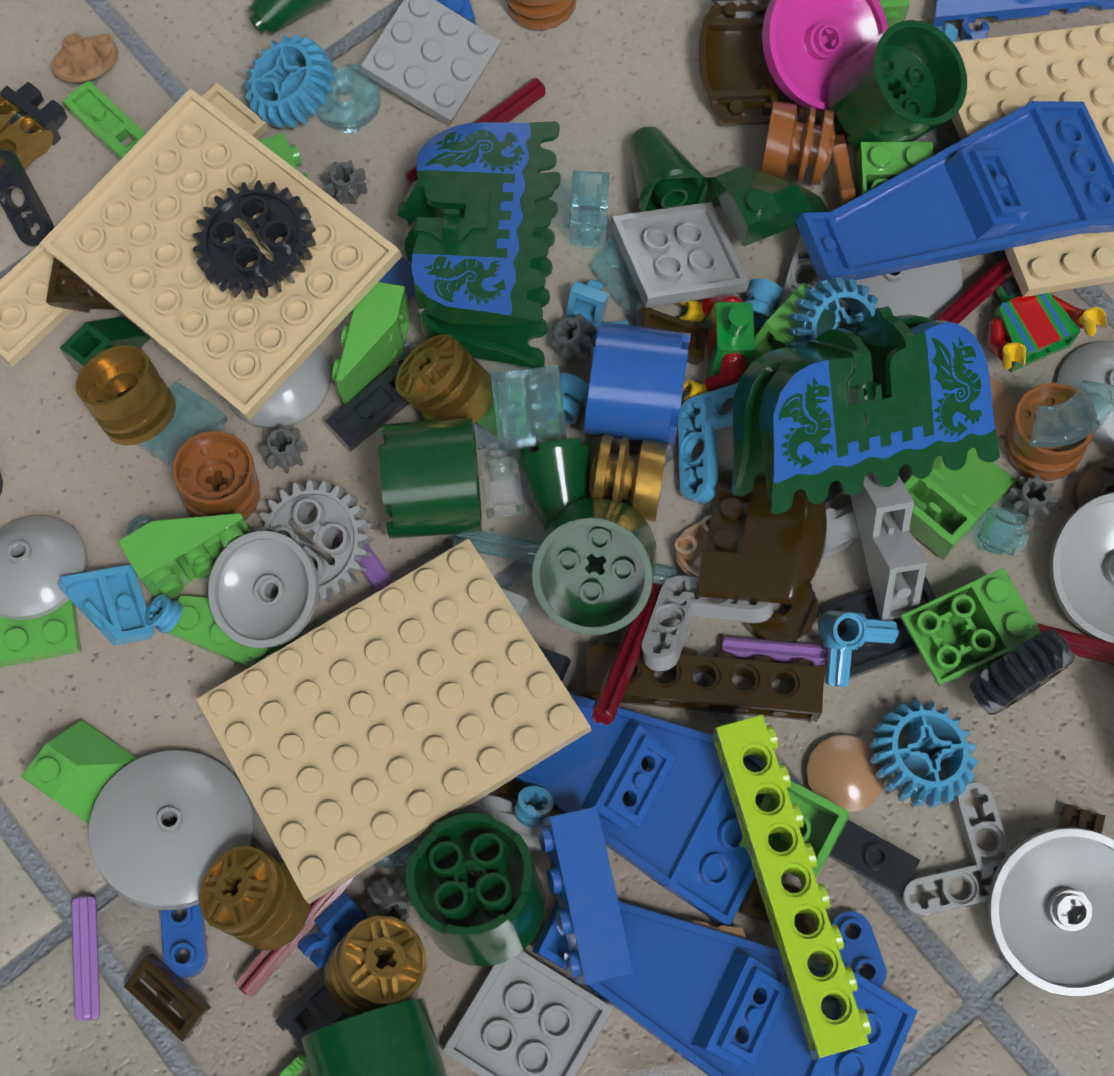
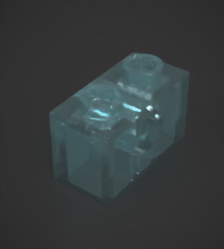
M573 171L570 245H579L587 249L597 246L606 247L610 172Z

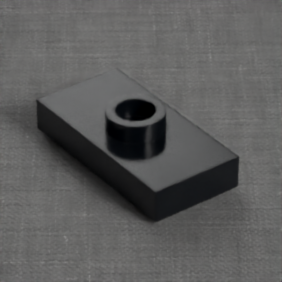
M850 820L847 821L829 858L899 897L903 896L906 885L911 881L921 861Z

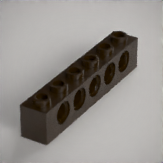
M601 641L597 643V646L589 645L584 691L585 698L596 701L619 647L618 643ZM682 649L676 665L668 669L674 674L675 680L671 683L663 684L654 677L656 671L645 665L641 651L634 668L636 676L630 679L621 704L749 716L763 715V717L817 722L822 714L824 667L814 666L813 661L803 659L792 660L791 664L776 663L775 658L769 656H754L752 660L736 659L737 656L735 654L727 652H717L711 657L698 655V652L692 649ZM700 672L707 673L713 678L714 684L706 688L700 687L694 682L693 676ZM737 676L747 677L751 681L753 688L749 691H740L733 685L732 679ZM775 680L786 681L791 687V693L787 695L778 694L774 691L772 682Z

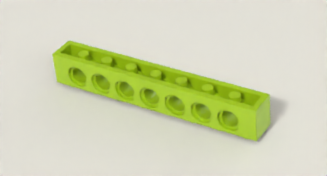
M763 715L716 727L712 739L812 1059L816 1060L869 1044L867 1035L871 1034L870 1022L863 1008L858 1009L853 995V992L857 991L856 979L851 967H844L839 950L844 949L842 936L838 926L830 924L826 909L830 908L829 896L824 884H817L813 868L817 867L816 856L810 843L804 844L800 831V828L804 827L803 816L799 805L791 803L787 788L791 787V781L785 764L779 765L774 749H778L775 730L772 725L766 726ZM747 755L759 757L763 762V770L760 772L749 771L744 766L743 757ZM759 794L770 795L775 800L776 810L772 812L761 810L756 804V796ZM772 833H780L785 836L789 844L788 851L777 852L773 850L769 845L768 836ZM793 873L798 876L801 881V891L798 893L786 891L781 883L782 874ZM804 913L812 918L815 926L812 934L805 935L796 929L794 924L796 914ZM810 955H820L826 960L828 971L824 977H817L810 972L808 968V958ZM825 996L834 997L840 1003L841 1014L837 1020H831L823 1014L821 1002Z

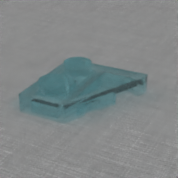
M608 238L592 265V274L598 281L605 283L604 286L609 290L610 297L618 306L621 305L631 317V323L636 326L637 310L644 304L617 242Z

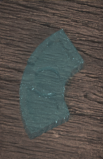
M1082 380L1077 393L1068 401L1055 406H1037L1029 446L1060 447L1078 442L1094 433L1103 425L1114 409V386Z

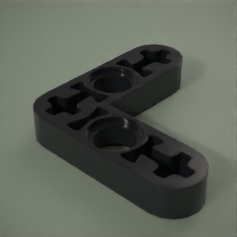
M0 147V158H3L5 162L1 166L2 170H0V204L19 239L29 246L39 245L54 229L52 220L18 156L11 149ZM14 187L20 188L24 193L25 200L21 207L12 201L11 192ZM32 211V213L26 214V217L21 215L23 212ZM37 223L40 229L37 230L36 235H33L31 229Z

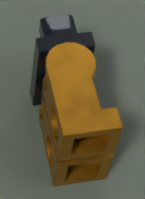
M30 82L25 83L16 91L8 86L0 91V147L9 148L14 151L24 170L37 157L45 154L51 145H56L61 140L57 129L68 118L64 108L54 100L48 102L41 110L38 109L37 106L44 98L38 88ZM0 158V170H2L1 166L5 162L3 158Z

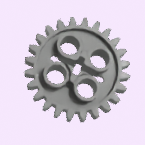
M308 480L306 489L298 483H293V494L281 489L279 492L282 501L280 503L272 500L268 501L273 511L270 514L260 512L259 516L266 523L264 527H254V531H271L288 537L292 536V539L297 541L308 552L312 561H317L319 582L317 604L320 596L323 600L333 601V590L342 595L347 594L344 583L347 581L357 585L358 581L353 573L356 570L366 572L367 568L360 563L361 558H369L373 555L369 551L364 550V544L374 541L373 537L364 534V531L372 526V522L360 519L366 513V508L359 505L355 506L358 500L357 497L351 494L345 496L346 489L338 485L333 488L332 484L327 481H322L320 486H318L317 482ZM317 507V518L309 524L308 515L313 508ZM292 519H294L302 531L313 535V542L335 559L334 565L330 563L322 552L312 549L313 543L291 526ZM339 532H342L343 542L338 548L334 549V537ZM274 585V586L272 587V589H276V590H277V589H278L277 585Z

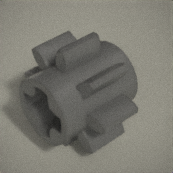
M352 160L340 163L335 161L330 173H323L324 181L327 184L324 187L325 192L331 197L335 196L341 205L343 203L357 204L360 193H367L366 183L364 182L366 179L365 170L363 168L356 170Z
M578 313L575 318L563 315L562 320L558 322L556 327L551 329L556 337L551 345L558 352L561 351V355L568 361L573 358V355L581 356L585 359L586 354L590 352L592 347H595L596 343L592 340V335L597 332V328L591 322L587 323L586 318L581 313Z
M279 424L278 429L273 432L265 431L267 445H262L259 449L262 456L268 457L266 462L270 469L278 465L284 469L285 473H288L289 468L296 464L303 465L300 457L301 452L308 451L306 441H299L301 434L298 428L290 432L284 429L283 424ZM286 445L285 451L282 452V446Z
M1036 474L1033 479L1028 481L1025 477L1020 476L1015 483L1017 488H1011L1007 494V498L1014 500V507L1010 512H1017L1023 516L1026 523H1028L1031 517L1036 515L1042 521L1045 520L1049 515L1048 508H1053L1058 502L1057 498L1051 496V489L1054 484H1048L1040 479V474Z
M382 877V879L375 881L370 887H367L368 900L362 902L361 906L369 918L373 916H393L403 922L410 918L409 906L412 905L407 886L401 878L393 882Z

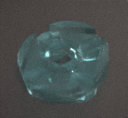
M346 64L347 68H334L332 71L336 80L330 86L334 93L326 95L327 105H320L317 109V118L332 129L342 130L347 134H354L375 118L380 109L382 98L378 83L359 72L360 65ZM350 92L353 93L351 101L341 102L340 94L348 95Z

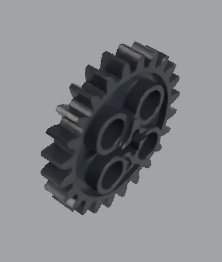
M257 180L253 190H249L246 183L242 182L241 192L237 194L230 187L227 188L228 198L223 200L221 197L215 196L214 199L218 206L215 209L204 207L208 219H198L196 221L202 231L194 233L192 236L198 244L192 248L199 259L197 261L198 266L202 272H205L204 275L210 283L215 282L221 292L229 289L233 297H237L243 289L248 299L253 298L255 290H260L263 297L266 298L268 296V287L274 286L279 293L282 292L281 281L285 279L294 284L295 280L291 273L294 270L304 273L306 270L301 260H312L313 258L307 247L316 245L312 235L316 228L310 220L312 217L307 207H304L299 196H292L289 188L285 187L279 191L275 182H272L267 190H265L260 180ZM263 212L259 217L253 218L257 213ZM240 219L258 241H262L266 250L275 257V260L270 261L261 252L256 243L251 238H247L242 228L234 220ZM234 236L232 240L223 243L228 237ZM286 236L283 241L275 243L278 238ZM257 260L253 266L246 268L248 263Z

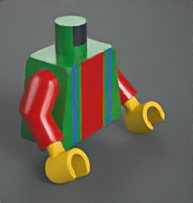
M1009 280L996 290L1003 303L997 307L988 324L987 348L1002 361L1003 369H1008L1011 373L1071 347L1081 331L1079 328H1084L1087 336L1095 335L1096 325H1100L1103 328L1107 327L1106 312L1099 307L1083 310L1050 293L1023 297L1016 280Z
M722 294L705 298L703 302L697 300L680 302L679 305L688 307L687 314L680 316V319L700 323L705 315L707 316L708 378L705 379L704 384L690 379L686 380L683 390L690 393L683 398V401L738 383L740 377L751 365L755 352L753 305L751 303H743L740 298L733 294Z

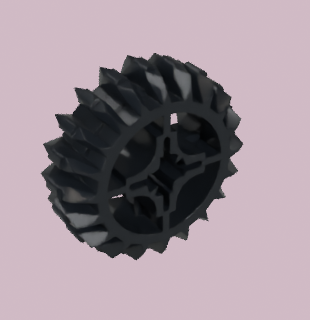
M1048 629L1026 640L1023 644L992 663L971 681L969 688L979 706L983 707L989 715H996L1029 696L1073 663L1075 655L1071 651L1069 643L1064 637L1059 635L1056 629Z

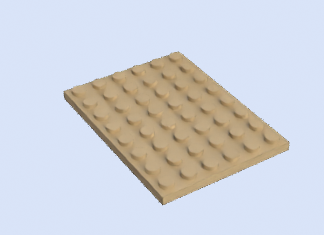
M1114 23L953 42L963 59L967 73V92L964 103L958 113L952 117L960 140L965 139L1032 101H1080L1085 103L1114 164ZM1114 232L1076 234L1004 250L1023 297L1114 282Z
M191 88L40 242L47 252L248 420L262 408L402 257L400 250ZM257 180L261 181L265 190H267L272 182L276 183L279 191L285 187L289 188L292 196H299L304 207H307L312 217L310 220L316 228V231L312 233L316 245L307 247L313 258L312 260H301L306 271L302 273L294 270L291 274L294 277L295 283L292 284L284 279L281 281L282 292L280 293L274 286L268 287V296L266 298L263 297L260 290H255L252 299L247 298L243 289L237 297H233L229 289L221 292L215 282L210 283L206 278L205 272H202L197 264L199 259L192 249L198 245L192 237L193 234L202 232L196 221L198 219H208L204 207L215 209L218 205L214 197L219 196L223 200L227 199V188L229 187L236 194L241 192L242 182L246 183L249 190L254 189ZM263 212L257 213L253 218L259 217ZM235 219L234 222L242 228L247 238H251L270 261L275 260V257L266 250L262 241H258L240 219ZM234 236L228 237L223 243L232 240ZM286 236L278 238L275 243L283 241ZM257 260L248 263L246 268L253 266Z
M469 538L196 699L308 904L431 830L439 822L452 817L592 731L588 721Z

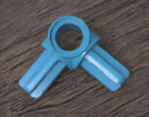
M829 610L824 613L819 620L818 631L823 639V647L828 648L826 683L836 687L848 686L852 650H858V647H862L864 642L894 643L899 633L896 622L892 620L866 619L862 612ZM842 620H845L846 632L842 637H839L837 632L838 625Z

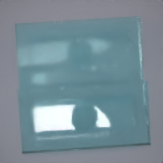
M558 365L490 374L500 451L535 446L538 443L567 439Z
M176 381L169 388L176 401L173 419L161 433L151 440L138 444L154 458L157 457L172 470V463L178 449L189 438L202 432L219 431L228 421L225 413Z

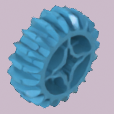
M296 34L292 39L284 35L280 43L272 40L271 48L268 50L261 49V57L259 59H252L254 68L246 71L249 80L243 84L247 91L244 97L250 104L249 107L261 120L266 122L267 125L275 126L282 130L287 126L295 129L299 121L307 124L308 117L311 114L318 116L317 109L320 105H327L326 95L334 93L330 84L336 80L332 72L335 67L327 56V52L308 37L303 38ZM278 97V100L273 101V98Z
M832 277L828 281L820 280L815 282V288L808 287L803 290L805 299L794 301L799 309L798 313L788 315L791 320L795 321L794 327L786 330L788 334L795 335V340L788 346H807L808 340H813L821 333L836 329V327L837 329L844 328L856 335L858 324L865 318L874 316L877 309L874 307L879 298L875 297V295H868L869 288L865 285H857V282L853 279L842 280L838 277ZM839 298L849 305L854 315H847L845 308L840 307Z
M916 700L907 706L904 703L899 704L893 709V712H887L881 718L882 723H879L874 728L873 734L876 737L870 742L869 748L877 753L871 757L869 763L880 765L881 769L876 772L875 778L886 777L889 783L886 784L885 791L890 792L896 788L899 791L898 801H905L911 797L913 807H920L925 802L928 808H935L940 802L948 804L954 800L955 796H960L966 791L967 787L965 784L970 783L975 776L971 770L976 767L978 760L970 756V754L976 750L977 745L966 741V738L970 736L971 730L962 731L958 727L961 717H955L951 720L948 717V707H942L937 712L934 701L927 702L922 706L919 700ZM907 728L909 736L906 737L907 745L902 749H898L900 731ZM948 759L947 774L944 780L940 781L938 772L941 771L940 762Z

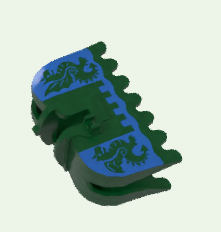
M481 122L457 125L432 137L419 151L417 157L418 180L414 181L408 190L406 201L399 204L397 215L407 220L409 224L405 236L404 249L407 259L411 264L419 322L422 332L427 338L440 334L452 335L472 355V358L503 362L542 370L544 367V352L539 348L530 346L528 343L531 339L543 337L548 330L547 322L543 319L542 307L548 305L550 301V293L545 288V277L552 273L553 265L552 261L546 257L549 253V248L555 243V233L548 227L552 222L551 219L558 213L557 203L549 198L559 188L561 175L559 172L540 173L541 171L553 169L557 163L556 154L551 150L542 148L541 144L558 138L560 133L558 122Z
M886 306L877 308L874 316L861 321L857 326L856 335L844 328L831 329L821 333L813 340H808L807 346L780 348L765 353L754 360L740 377L733 398L734 455L732 494L743 496L750 493L754 488L757 474L764 473L769 511L774 514H781L790 509L793 495L799 489L803 490L806 500L810 503L820 504L828 497L829 486L834 481H838L841 491L847 495L854 496L860 493L864 485V478L870 472L873 473L876 482L880 486L890 487L898 480L899 469L904 464L908 465L911 475L924 479L932 472L933 462L938 456L942 457L944 465L950 470L963 468L966 463L967 453L972 448L976 449L978 458L982 461H997L1000 458L994 423L990 377L983 348L976 337L958 323L934 321L930 318L913 314L893 316L890 307Z

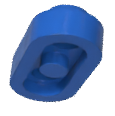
M200 904L186 908L187 917L182 922H176L174 915L177 910H161L164 963L181 978L197 976L203 971L208 960L205 918L202 916ZM188 948L191 957L188 962L181 964L178 961V954L182 949Z
M853 911L840 914L832 921L831 925L836 924L842 936L844 949L839 950L844 967L850 966L853 972L860 975L859 968L861 965L866 964L870 966L873 970V976L869 981L881 988L885 983L887 970L869 921L862 914ZM847 925H854L858 929L857 939H849L846 936L845 927Z

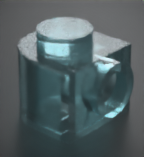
M998 506L989 508L978 533V539L982 542L983 548L998 555L1005 553L1014 556L1015 551L1022 552L1030 535V531L1025 530L1026 515Z

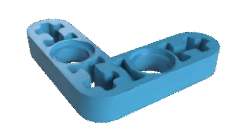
M738 383L686 400L680 407L678 418L680 490L684 497L699 504L711 501L716 495L715 488L718 483L717 430L733 425V408L728 414L722 415V406L727 399L734 398ZM703 441L704 450L698 458L693 459L692 452L695 445Z

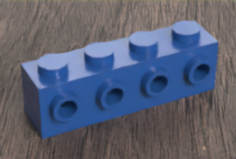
M597 806L542 818V827L538 828V839L542 851L548 852L551 868L547 869V881L552 894L557 893L560 910L556 911V922L562 936L566 935L569 952H565V964L571 978L575 977L577 984L588 985L634 973Z

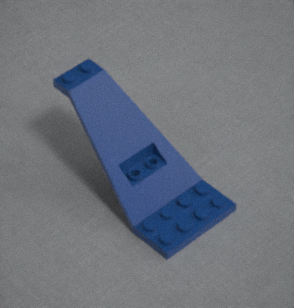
M1032 101L832 212L802 213L796 220V224L819 280L828 281L832 277H838L842 280L853 279L856 281L1076 234L1114 232V164L1084 102Z
M569 693L588 721L592 731L514 779L525 787L538 786L547 790L553 798V807L562 814L597 806L605 844L608 848L722 926H730L755 877L748 851L739 846L743 835L712 735L622 708H618L611 724L596 723L592 719V709L595 700ZM755 755L743 757L744 766L749 771L760 772L763 770V762L759 757ZM644 757L648 760L646 770H643L641 766V761ZM626 791L630 796V801L627 805L622 800ZM766 794L756 796L755 800L758 807Z
M557 899L532 952L568 972L565 964V952H569L566 935L562 936L557 927L556 911L560 910ZM618 901L634 973L585 986L707 1076H890L918 1010L853 972L857 983V991L853 992L858 1009L863 1008L871 1026V1034L867 1035L869 1044L813 1060L778 949ZM808 958L810 972L817 977H824L828 971V965ZM758 988L759 997L756 1001H754L753 995L756 989ZM825 996L821 1002L822 1012L827 1018L837 1020L841 1014L840 1003L834 997ZM740 1027L741 1036L738 1040H736L735 1034L738 1028Z

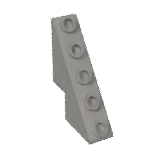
M870 472L864 478V485L860 493L850 496L879 619L893 620L919 607L927 560L909 531L914 500L899 475L894 485L883 487L876 482L873 473Z

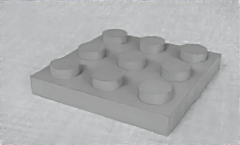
M403 0L361 64L359 72L447 126H450L498 50L501 40L436 0Z
M711 202L612 216L610 228L645 308L747 291L749 280Z
M522 951L512 959L493 966L442 1052L479 1076H575L614 1008Z

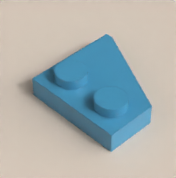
M131 564L60 577L58 581L59 589L114 646L152 638L155 632L153 627L145 623L147 607L135 570Z

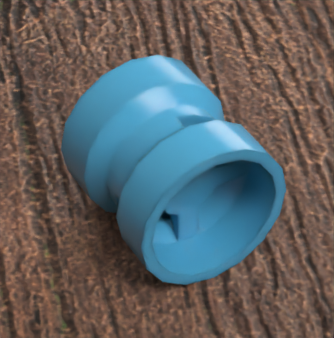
M767 279L751 280L746 291L748 299L743 302L753 305L755 328H762L765 322L775 313L774 308L779 305L784 293L778 284Z
M560 373L553 384L554 392L547 397L543 407L561 420V422L574 424L581 413V402L586 401L588 398L589 384L572 374Z

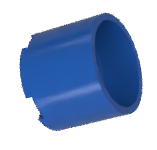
M600 321L592 362L584 433L603 436L604 433L612 434L614 438L622 439L625 436L629 440L643 441L644 439L664 442L674 446L691 334Z

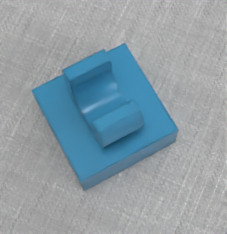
M592 278L587 285L575 281L570 290L566 316L575 318L578 313H581L586 318L587 323L596 324L603 321L609 294L602 291L605 283Z

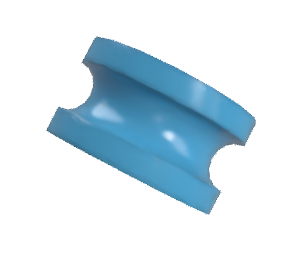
M160 594L149 605L145 613V623L150 627H156L161 633H168L178 623L182 614V605L177 601H171L165 594Z
M538 786L525 787L520 791L514 808L517 820L528 827L542 826L541 819L549 817L554 804L553 798L544 788Z

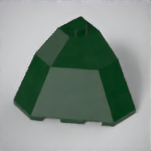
M726 165L703 174L708 186L705 202H711L714 208L722 205L743 247L792 227H796L800 234L796 220L802 213L829 212L820 196L799 184L746 166Z

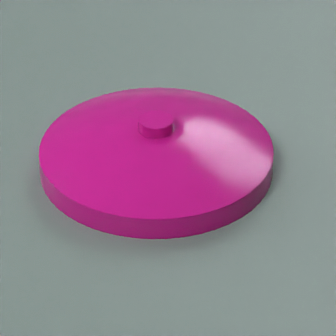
M771 0L765 13L762 30L763 51L768 69L778 87L798 105L807 109L816 107L818 112H824L825 109L830 110L828 93L830 81L835 70L846 59L888 29L887 20L879 0Z

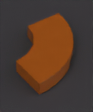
M843 133L835 135L833 156L842 205H845L854 200L856 195Z

